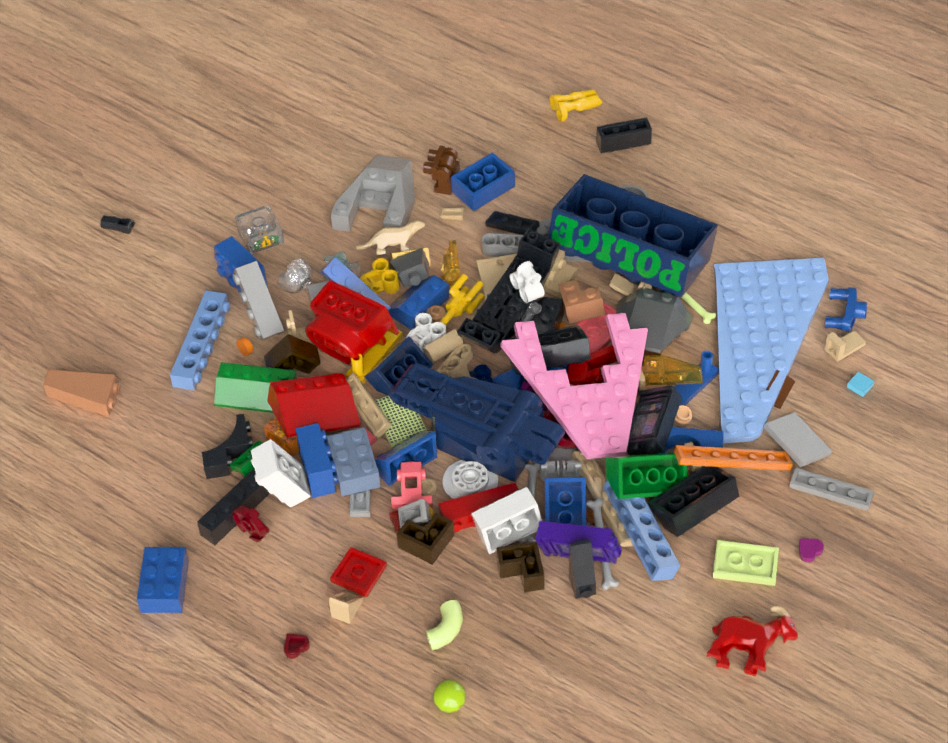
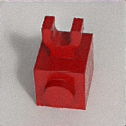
M587 362L569 364L567 375L569 384L577 386L592 384V382L604 383L600 368L591 370Z

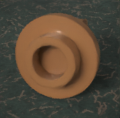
M439 305L431 306L427 310V313L432 317V323L439 322L446 314L445 309Z

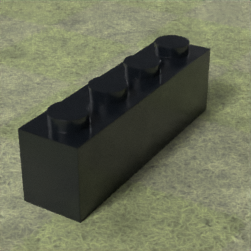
M254 470L248 473L197 521L200 536L213 545L221 541L236 526L232 516L235 514L233 510L239 505L249 509L251 507L255 508L270 494L264 486H260L257 483Z

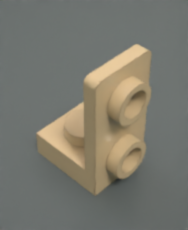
M614 273L609 283L610 287L626 296L640 288H652V285L642 281L637 286Z
M289 310V318H286L287 328L291 330H288V334L313 344L305 333L306 327L295 328L292 310Z
M855 331L842 338L832 332L827 335L825 351L838 362L865 346L866 341Z

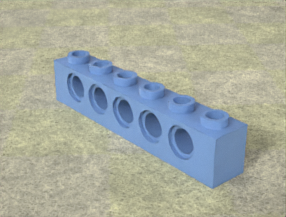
M205 290L170 373L173 387L195 390L197 383H200L201 373L207 367V358L213 352L214 341H217L219 329L224 325L225 314L230 310V302H228L226 293Z
M606 480L603 489L607 493L611 505L615 508L620 522L624 525L625 531L631 539V543L651 581L673 579L680 568L679 561L675 557L645 498L617 499L608 480Z

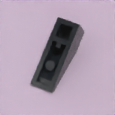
M590 539L569 543V580L575 599L596 595V579Z

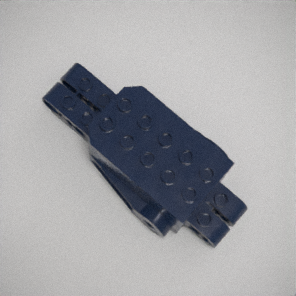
M418 363L412 364L406 369L389 393L390 399L397 405L432 419L438 450L466 462H478L487 471L513 482H516L529 461L540 465L546 464L565 434L564 429L559 424L543 418V403L537 395L530 391L518 390L466 376L454 379Z

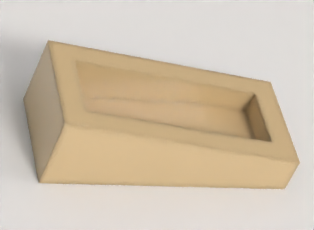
M442 208L440 216L443 219L463 221L465 210L464 208Z

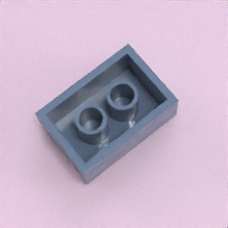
M365 427L326 436L327 444L331 451V460L335 464V474L341 496L380 488L379 472Z

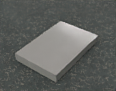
M795 412L767 422L764 425V429L800 467L826 458L832 453V450Z

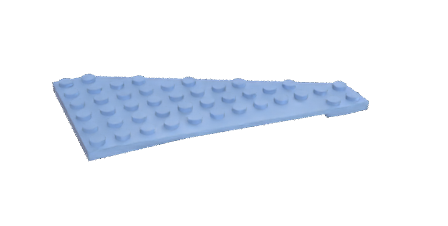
M824 258L714 264L717 294L721 431H724L723 443L751 442L762 434L764 425L768 421L786 376L792 367L828 286L829 278ZM776 370H779V374L777 375L770 389L767 391L766 389L771 379L773 378Z

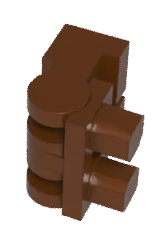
M440 145L438 150L429 149L427 159L432 162H424L423 173L431 174L432 180L436 181L434 193L452 195L451 176L460 172V163L456 161L458 153L453 148H445V146Z

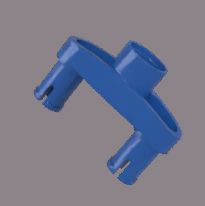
M856 288L830 289V300L847 301L845 316L843 317L826 316L825 328L851 331L856 318L866 319L867 302L857 301Z

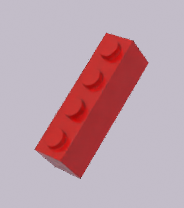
M515 482L438 503L439 515L453 521L454 532L469 527H476L472 516L473 512L499 499H503L519 489Z

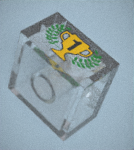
M269 204L235 216L238 233L250 254L284 243L282 227Z

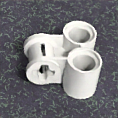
M530 261L522 263L516 272L510 274V281L513 287L519 289L520 296L525 303L544 296V289L540 283L541 275L535 272Z
M420 313L415 317L416 328L412 329L407 337L409 336L424 352L426 345L446 334V326L441 322L432 323L430 314Z

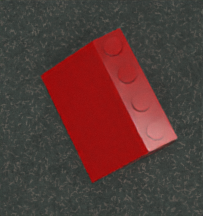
M343 373L270 382L267 401L286 437L296 436V428L319 423L320 430L325 432L357 428L361 425L350 385Z

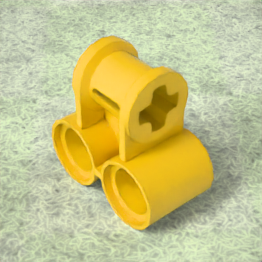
M384 258L376 259L372 263L373 270L360 277V280L371 290H374L373 292L377 295L382 291L394 294L400 289L397 272L390 270L389 263Z

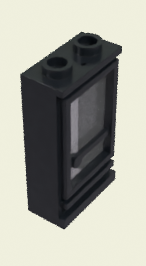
M673 385L640 391V398L633 414L627 452L629 455L664 452L682 400V396Z

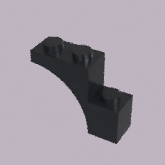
M244 414L236 415L234 431L225 442L216 448L202 452L206 479L229 476V467H231L229 464L232 463V459L238 458L253 445L252 436H248V433L251 432L250 422L245 421Z

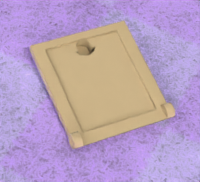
M517 254L476 260L480 279L484 284L482 287L485 296L484 300L487 299V294L492 292Z

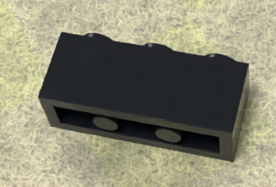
M647 117L596 127V143L601 154L651 144L652 128Z

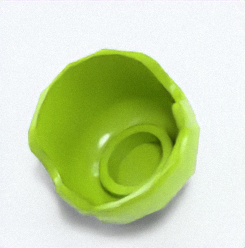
M446 680L440 682L435 688L433 699L435 705L441 711L451 713L458 711L465 704L466 693L463 686L457 681Z

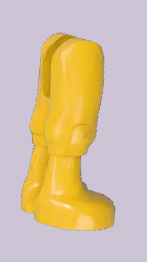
M595 90L571 92L569 95L553 94L549 98V103L552 111H556L558 121L564 122L568 117L569 111L574 109L578 111L590 110L601 106L602 100Z

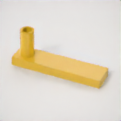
M398 330V335L387 331L384 335L387 341L384 346L376 344L363 359L361 354L359 355V360L351 358L352 367L345 374V378L347 379L352 373H355L364 384L367 381L364 376L394 348L403 337L402 331Z

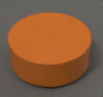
M242 337L236 341L237 348L242 355L248 356L253 353V345L248 338Z

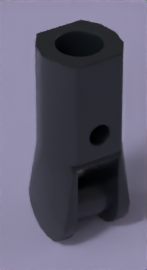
M103 215L100 225L103 229L130 234L132 231L131 227H134L135 222L132 219Z

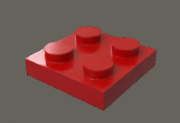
M350 547L330 577V580L336 585L368 597L386 569L387 562Z

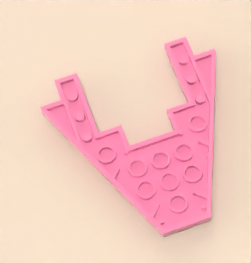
M626 313L608 314L606 322L618 364L602 366L601 372L605 383L570 386L566 369L547 371L534 321L515 322L514 329L517 339L502 340L501 348L585 458L594 459L625 455L648 329H630Z

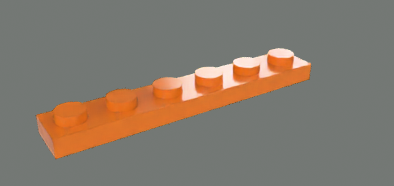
M676 445L674 449L679 465L788 471L793 466L786 451Z

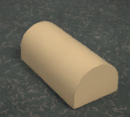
M453 329L426 345L424 354L434 363L451 353L458 345L463 344V340L458 336L457 330Z

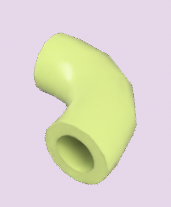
M449 600L443 603L440 607L442 614L440 624L426 631L432 651L449 644L459 634L463 623L462 608L459 601Z

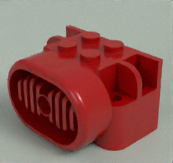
M329 280L312 300L310 307L315 317L305 328L307 337L318 349L352 366L351 358L359 360V355L361 354L363 359L376 344L384 346L387 342L384 337L387 331L395 335L399 334L386 306L332 280Z

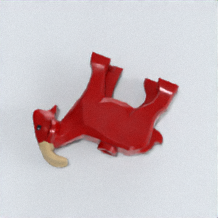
M781 606L771 607V611L774 613L770 616L776 619L769 623H759L753 621L748 616L727 617L716 627L713 626V633L718 637L712 642L707 652V657H715L717 659V667L729 669L730 662L727 654L735 648L740 651L749 652L744 669L745 674L756 676L757 668L766 672L765 654L777 637H782L783 643L787 640L795 641L798 638L794 621L786 609Z

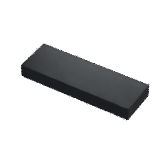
M494 211L485 221L486 227L524 235L528 228L536 231L540 226L539 221Z

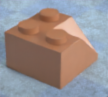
M577 279L558 284L569 324L605 315L599 287H592Z

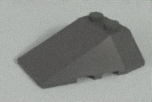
M640 288L620 299L616 308V314L626 313L630 329H648L644 350L661 353L672 344L674 338L680 337L681 332L687 331L693 318L678 296L670 293L656 292L648 288Z

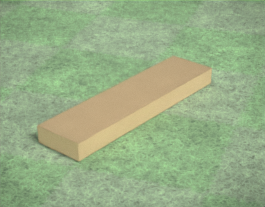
M352 373L346 380L350 385L356 409L374 436L380 438L392 424L358 375Z

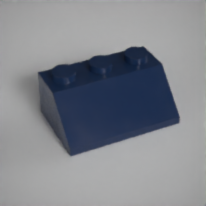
M408 336L398 343L364 377L376 391L389 396L390 391L410 365L418 363L431 368L434 364Z

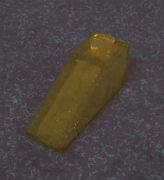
M666 355L645 356L643 367L645 386L703 384L700 366Z

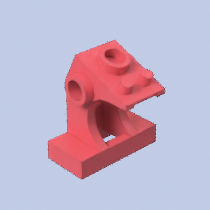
M402 462L401 469H397V481H401V496L391 497L392 509H398L421 499H425L429 506L433 508L432 495L422 496V481L426 480V469L421 467V462ZM417 480V488H406V481Z

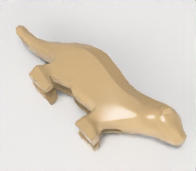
M414 220L402 227L381 228L367 243L357 245L356 249H366L376 245L375 252L377 255L386 254L385 247L399 244L401 252L408 251V241L417 231L425 227V223Z

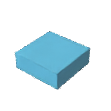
M858 372L847 383V388L864 397L874 386L875 381Z

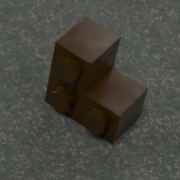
M287 334L264 355L265 364L268 368L293 370L295 368L310 374L321 364L317 346L290 334Z
M437 513L426 527L407 519L397 533L398 548L433 565L454 537L453 521Z
M537 542L496 548L500 578L521 575L524 593L545 589V575Z

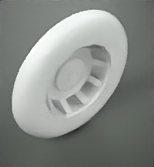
M459 460L447 468L443 475L442 483L448 496L455 499L496 488L498 476L487 471L478 462Z

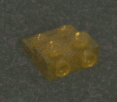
M456 240L449 241V248L446 249V255H443L444 263H440L441 274H444L441 275V279L449 284V289L460 277Z

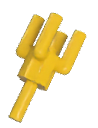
M462 274L449 289V293L453 297L445 306L448 312L439 322L446 326L452 317L457 318L465 311L468 314H472L485 298L482 293L475 297L484 286L483 282L477 281L469 291L466 286L462 287L468 279L467 275Z

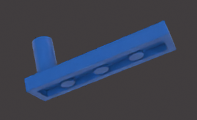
M703 351L701 363L675 386V389L682 396L680 406L687 405L719 374V368L712 364L713 353L711 351ZM662 403L656 404V408L661 409Z

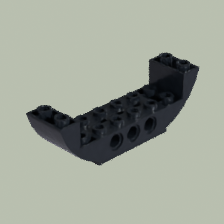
M528 228L519 240L516 257L472 320L468 318L464 320L457 330L458 336L494 354L498 353L502 349L500 345L502 340L510 339L514 335L515 322H522L536 302V300L529 303L523 301L519 289H515L510 281V274L516 272L522 263L530 261L535 272L541 275L540 283L544 287L557 258L561 243Z

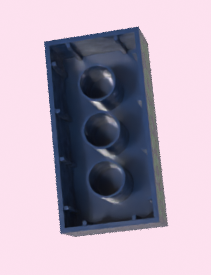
M583 174L553 208L548 238L561 243L560 250L565 251V256H578L592 262L598 269H611L624 274L632 282L640 283L642 281L659 288L662 293L683 297L710 261L718 224Z

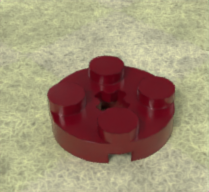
M239 505L233 510L235 514L232 516L236 525L243 533L246 531L250 533L249 538L251 540L260 542L270 532L269 528L258 518L260 514L255 508L251 507L249 509Z

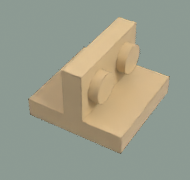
M559 249L555 263L543 287L544 292L561 298L558 284L572 281L578 274L577 268L566 264L565 251Z

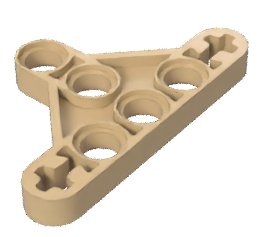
M469 344L458 345L437 371L454 379L463 376L470 377L467 364L473 358L471 346ZM452 364H458L455 367H449Z

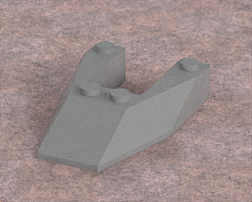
M377 155L335 202L331 213L333 230L350 232L359 207L386 210L387 213L383 221V227H402L408 224L415 203L411 160Z

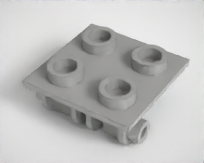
M555 448L546 464L540 465L541 481H545V478H581L578 470L581 469V461L573 460L571 457L573 451H578V448Z

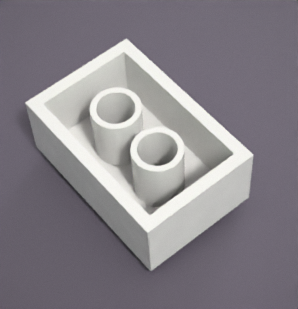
M270 439L251 450V463L256 472L255 479L270 494L277 496L282 503H286L289 507H293L311 497L303 465Z
M527 487L472 513L479 538L489 554L495 552L497 547L508 546L521 538L537 532L539 522L542 521L538 505Z

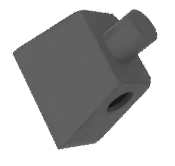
M423 248L390 261L404 287L417 286L421 281L429 277V262Z

